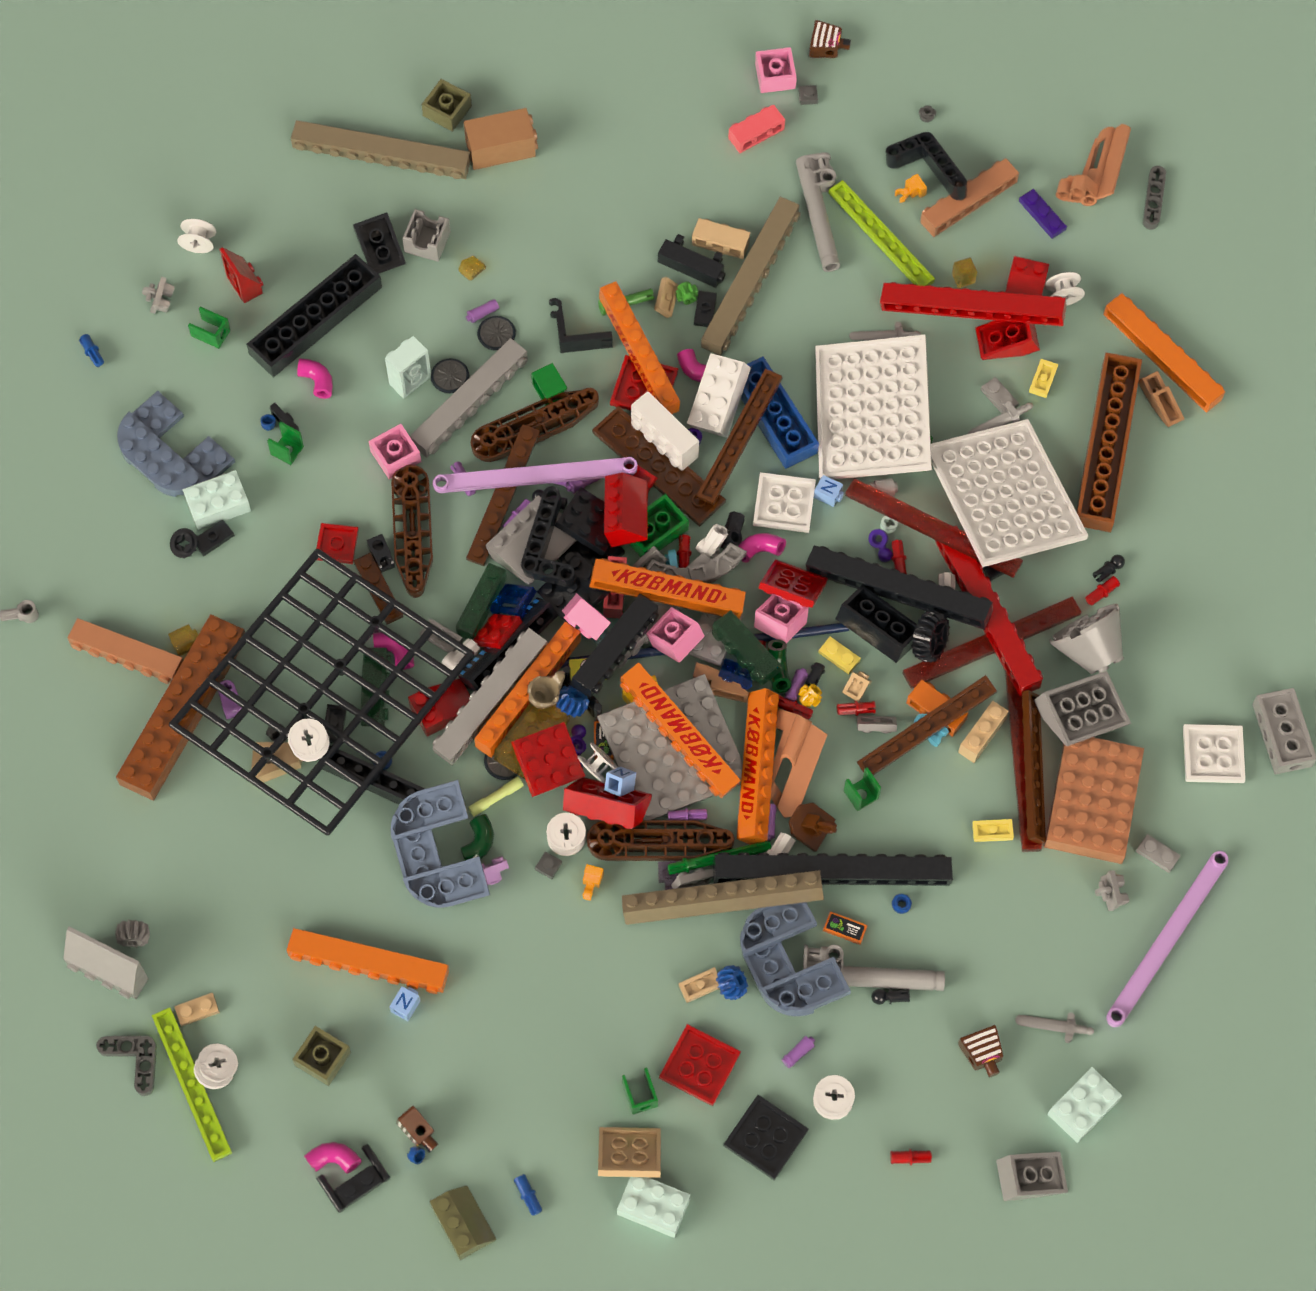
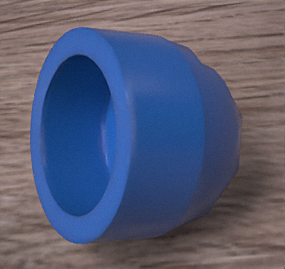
M266 414L261 417V426L264 430L270 431L275 428L276 420L273 415Z
M413 1146L410 1148L409 1153H407V1157L412 1163L420 1164L425 1158V1150Z

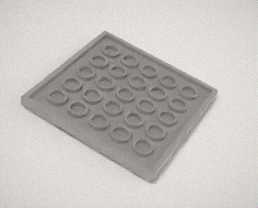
M705 674L663 690L741 780L743 762ZM632 702L597 716L617 766L636 772L634 790L652 794V799L643 820H655L667 815L668 811H677L715 796L709 789L710 785L706 781L703 782L697 776L696 772L698 771L684 761L683 758L685 756L672 747V741L668 736L664 737L659 732V726L655 721L652 723L647 718L643 707L639 708Z

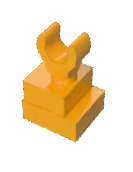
M916 174L905 181L904 189L899 188L895 191V196L903 195V197H900V203L906 201L909 195L911 198L917 195L922 198L926 196L927 186L920 176Z
M586 864L583 884H586L583 892V899L591 901L594 887H600L604 876V869Z

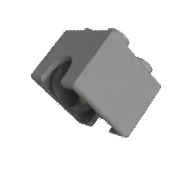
M414 209L403 236L404 252L439 262L450 234L449 218L439 216V220H431L425 216L424 211Z

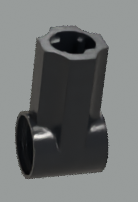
M735 511L729 513L725 525L728 536L720 546L722 549H725L729 543L739 545L742 542L741 530L745 521V516L742 513Z

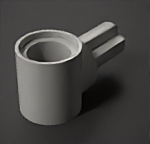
M31 600L20 602L17 608L0 611L1 621L19 619L20 622L33 623L39 617L38 610ZM32 609L30 613L25 614L26 610Z

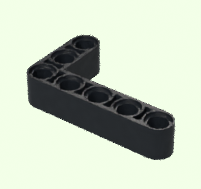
M922 132L889 145L886 148V164L889 168H899L923 158L953 199L963 200L967 197L966 178L932 133Z
M550 486L542 494L522 557L521 567L528 578L571 587L577 581L574 568L568 564L544 559L562 504L559 490L554 486ZM550 496H557L554 500H549ZM547 512L552 513L549 517H543ZM540 530H546L542 535L537 534ZM540 547L538 552H532L533 548ZM530 564L535 565L531 570L526 569ZM547 569H553V572L550 574L544 573ZM566 573L572 574L569 578H563V575Z

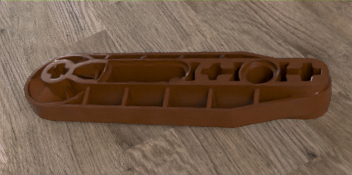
M594 388L562 392L483 425L475 430L471 436L472 452L476 458L484 462H494L509 456L522 424L540 430V434L544 433L538 437L536 443L568 430L597 408L599 395ZM549 403V405L544 406V407H542V408L536 410V408L541 407V406H543V405ZM575 405V406H577V407H575V408H570L569 406ZM529 411H532V412L529 413V414H526V415H524V416H522V417H519L520 415H523V414H525V413H527V412H529ZM515 418V420L510 421V422H508V423L502 425V423L507 422V421H509V420ZM574 419L572 422L567 423V424L564 425L565 422H568V421ZM559 425L561 426V427H558V428H556V429H554V430H551V431L547 432V430H550V429H552V428H554V427H556V426H559Z
M406 465L394 473L391 482L394 557L407 593L413 598H418L424 593L433 563L430 484L428 475L422 468L417 465ZM423 474L425 478L419 481L418 476ZM419 485L425 487V489L420 491ZM428 502L429 513H421L420 504ZM395 504L403 506V514L395 515ZM406 510H410V531H407ZM413 510H417L418 531H415V514ZM429 519V531L422 530L421 521ZM395 521L403 522L404 531L396 532ZM430 536V548L422 547V538ZM396 538L404 539L403 549L397 550ZM415 550V557H412V551ZM431 553L429 564L424 565L423 555ZM397 556H405V566L399 567ZM412 567H418V570L411 571L410 569ZM402 573L406 574V580L404 579ZM413 580H417V587L415 588Z
M643 820L639 825H645V829H622L618 824H607L605 821H600L594 824L587 834L588 850L594 857L604 861H682L683 858H697L730 850L733 848L735 841L731 831L695 820ZM647 825H664V829H647ZM667 825H684V829H667ZM686 825H695L704 829H686ZM604 838H608L609 843H604ZM622 838L624 839L623 843L617 841ZM626 838H630V843H626ZM684 838L687 839V843H683ZM708 838L710 842L704 844L700 839ZM725 838L727 843H723L722 839ZM627 852H645V856H627ZM647 852H664V856H647ZM667 852H684V856H667ZM686 852H704L696 856H686Z

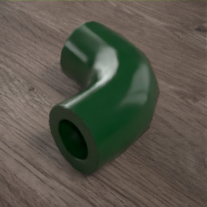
M772 640L768 643L769 676L772 688L777 693H785L791 688L787 668V644L782 640Z
M486 814L479 815L470 821V826L475 836L471 843L460 848L465 860L476 857L482 859L493 845L494 831Z

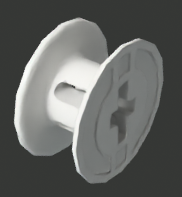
M186 219L182 221L180 226L186 234L179 236L177 239L178 244L187 251L194 253H208L212 251L214 246L208 238L215 236L217 233L216 228L212 224L200 219Z
M1075 272L1057 274L1051 277L1045 284L1047 290L1055 292L1050 297L1060 296L1066 298V306L1080 301L1085 295L1082 288L1075 287L1081 280V276Z
M302 719L290 728L288 744L294 755L300 760L306 762L316 761L322 758L328 751L330 745L329 736L324 726L317 720ZM306 735H310L312 743L310 746L307 744Z
M591 742L590 746L595 753L588 760L580 755L577 758L593 776L602 783H605L606 780L602 772L608 766L613 769L618 768V766L601 748ZM597 755L598 758L591 763V760ZM603 763H605L606 765L604 766V768L601 771H599V767Z
M561 813L553 817L548 823L546 831L548 845L558 855H575L585 845L586 829L580 817L572 813ZM564 829H568V840H564Z
M210 1044L203 1048L199 1053L198 1059L195 1061V1077L200 1084L207 1088H223L230 1083L237 1071V1056L226 1045Z
M830 1075L821 1079L816 1085L813 1096L814 1107L817 1112L824 1118L831 1120L841 1119L851 1111L855 1099L854 1088L851 1083L838 1075ZM832 1094H836V1101L832 1100Z

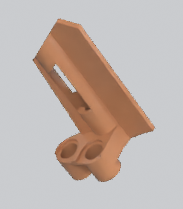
M1121 124L1117 128H1104L1099 133L1098 138L1094 140L1082 175H1069L1067 178L1061 179L1058 184L1056 197L1063 201L1092 206L1096 204L1098 199L1114 194L1131 127ZM1104 141L1098 167L1094 168L1100 143Z
M778 709L776 728L782 730L783 733L773 762L771 799L782 816L788 818L792 817L798 805L802 804L828 734L814 726L812 721L798 714ZM783 758H788L792 763V769L783 793H781L775 783V778Z

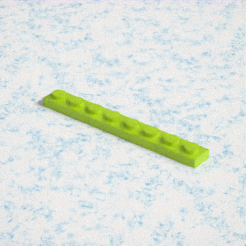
M843 180L829 189V194L913 284L926 286L932 285L935 282V278Z
M169 1007L151 1015L212 1161L215 1162L232 1154L205 1087L195 1077L194 1061L172 1009Z

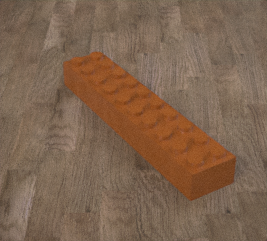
M1105 353L1076 512L1085 528L1111 532L1114 525L1142 359Z
M210 614L119 770L116 779L120 786L150 800H155L188 742L186 738L169 727V722L244 635L245 630ZM228 664L216 681L220 683L224 680L231 665ZM210 686L197 702L207 708L217 690ZM191 708L179 725L193 733L203 715Z

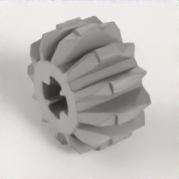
M136 920L121 921V923L117 924L115 932L117 943L129 948L144 946L150 938L148 924Z

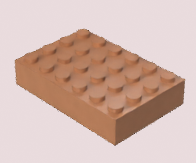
M1094 737L1067 747L1063 743L1044 847L1122 864L1126 855L1144 748Z

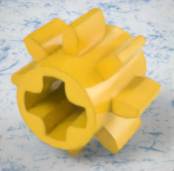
M804 684L799 690V701L803 706L809 708L813 705L817 707L821 702L822 696L820 695L822 691L815 684H811L809 687Z

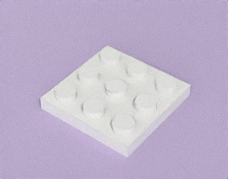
M760 472L753 526L809 533L816 479Z
M1184 724L1183 739L1186 782L1244 783L1246 781L1242 726Z

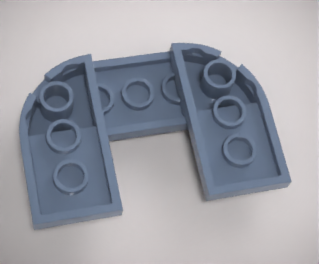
M156 391L133 413L129 411L123 417L118 428L117 440L121 453L129 465L132 464L154 484L158 491L176 497V495H184L182 490L184 488L221 476L235 463V459L209 436L182 459L160 438L179 422L184 415L159 391Z
M459 780L420 790L409 795L399 804L391 821V838L396 849L404 884L414 898L432 907H451L490 895L480 857L442 867L432 829L469 819Z
M807 902L758 908L746 919L740 935L742 955L761 996L771 1008L789 1016H806L813 1014L817 1008L851 994V990L834 957L796 973L783 948L781 941L817 926V922Z

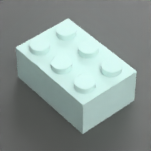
M414 336L404 340L400 347L395 351H390L385 358L389 385L403 399L431 377L428 350Z
M236 470L182 489L197 530L251 511Z
M1091 1067L1050 1109L1047 1115L1078 1143L1119 1102L1122 1095Z
M630 1177L617 1208V1215L675 1238L689 1204L690 1194L648 1177Z

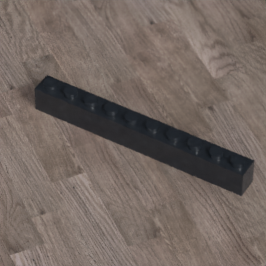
M814 545L806 562L807 571L826 577L828 580L856 589L863 585L878 596L924 611H938L949 619L983 630L986 629L993 612V602L985 597L972 596L969 592H960L950 586L938 585L931 580L925 581L913 574L906 575L897 569L884 568L878 563L872 564L859 557L853 558L843 552H834L825 546L819 547Z

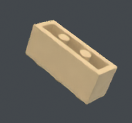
M698 218L692 235L693 246L715 252L718 251L740 259H744L750 242V232L744 229L733 228L727 224H719L709 219Z
M992 701L961 743L958 753L975 763L1007 719L1009 711Z

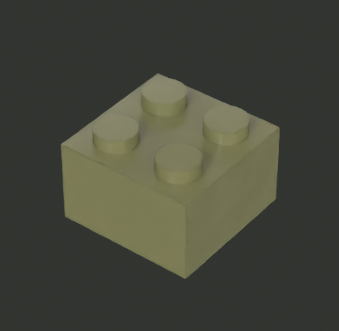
M440 79L421 104L423 116L453 132L472 107L471 94Z
M314 1026L292 1060L296 1067L329 1086L351 1054V1050L345 1043L319 1027Z

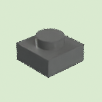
M816 85L799 86L800 105L818 104Z
M544 852L535 870L553 879L562 861Z

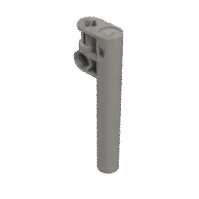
M822 152L801 156L796 160V165L823 271L832 272L840 267V262L822 193L829 192V189L835 186L836 173L829 163L831 159L830 154Z
M804 945L803 970L829 959L830 953H837L839 958L836 959V962L848 986L944 991V971L843 966L844 953L840 946L831 945L829 947L808 948V945Z

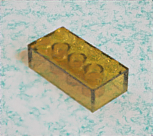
M530 703L495 749L494 760L525 779L511 742L565 722V725H567L570 721V715L567 716L566 713L561 712V709L557 708L556 704L547 708H537Z

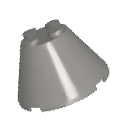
M1118 604L1102 607L1093 616L1088 617V615H1085L1070 623L1052 636L1053 641L1052 639L1049 640L1051 645L1090 674L1104 672L1109 669L1108 665L1112 662L1115 664L1124 659L1120 607Z

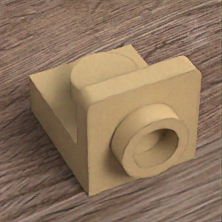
M862 671L858 673L853 672L842 693L860 702L867 687L872 682L868 679L869 675Z

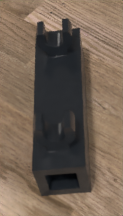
M677 234L674 242L667 239L664 241L658 252V263L714 288L717 287L719 282H723L726 275L724 265L721 264L723 253L716 251L713 260L683 247L684 236Z

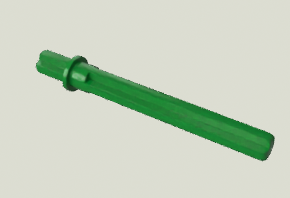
M765 841L722 852L730 853V855H738V853L742 852L756 855L767 852L769 849L771 850L770 841ZM718 853L697 858H683L680 862L668 864V872L670 875L681 872L689 873L691 870L713 865L714 856L718 855Z

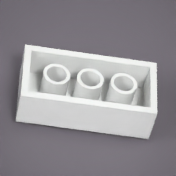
M710 353L687 424L698 430L727 438L751 367L744 362Z
M648 391L631 404L632 426L636 430H640L648 442L655 444L659 453L665 454L674 467H678L683 471L698 458L699 440Z

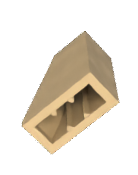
M256 742L264 748L270 747L273 742ZM284 742L274 755L294 769H300L303 760L296 757L290 745ZM254 750L252 755V768L262 757ZM266 763L256 775V778L264 783L287 773L273 763Z

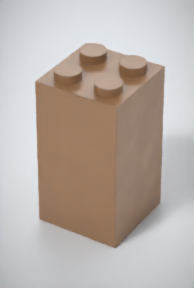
M527 108L464 121L465 141L468 152H470L473 170L536 157L535 150L538 149V137L536 129H533L532 115H528Z

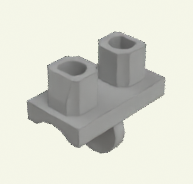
M161 276L157 289H154L155 284L150 283L149 287H144L142 290L143 295L146 296V301L150 302L151 298H154L150 310L151 313L155 314L157 310L167 312L170 301L162 299L161 296L171 297L175 286L166 283L167 278Z
M1113 870L1100 877L1101 881L1098 882L1100 888L1095 890L1096 896H1102L1103 901H1106L1108 911H1114L1129 902L1128 894L1120 893L1119 888L1124 886L1123 875H1117Z

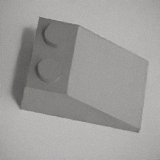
M1060 1152L1016 1154L996 1160L1004 1201L1068 1193Z

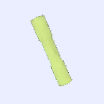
M517 776L487 797L481 798L468 806V809L472 816L475 817L488 809L492 804L514 793L524 785Z

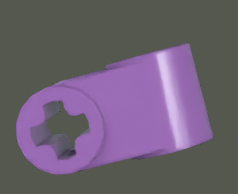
M224 680L220 682L222 685H224L229 690L238 695L236 687L232 681ZM219 692L226 720L234 718L242 707Z

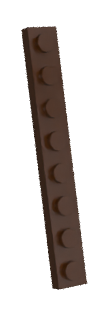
M768 369L764 370L702 484L697 498L715 505L782 381V375Z
M522 424L504 469L526 467L539 437L540 430ZM518 486L495 488L466 560L485 566L489 556L486 544L498 534Z
M986 675L857 761V764L863 773L864 769L868 767L870 772L875 775L997 693L996 688Z
M1027 690L1022 692L1027 835L1029 840L1042 844L1046 842L1041 715L1034 702L1040 695Z

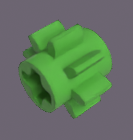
M683 282L677 287L678 290H676L677 294L675 295L678 302L683 301L685 305L696 301L699 291L695 284L691 285L690 282Z

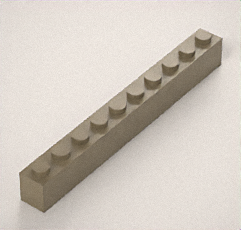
M298 120L295 122L291 136L292 147L300 151H313L317 154L324 153L334 157H346L350 160L357 159L367 163L400 167L404 170L411 169L421 173L428 172L438 176H450L454 179H466L471 162L470 152Z
M779 197L701 339V348L720 356L724 350H728L731 343L730 338L736 335L739 322H743L745 319L747 307H751L754 302L753 296L755 293H759L763 278L766 279L769 275L770 265L775 264L778 251H782L785 245L786 236L789 237L792 233L793 223H797L800 218L799 204Z
M819 870L622 895V907L626 925L819 901L824 900Z

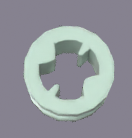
M885 515L881 520L880 528L886 531V533H893L898 525L897 518L893 515ZM889 521L893 522L889 527L886 526V523Z

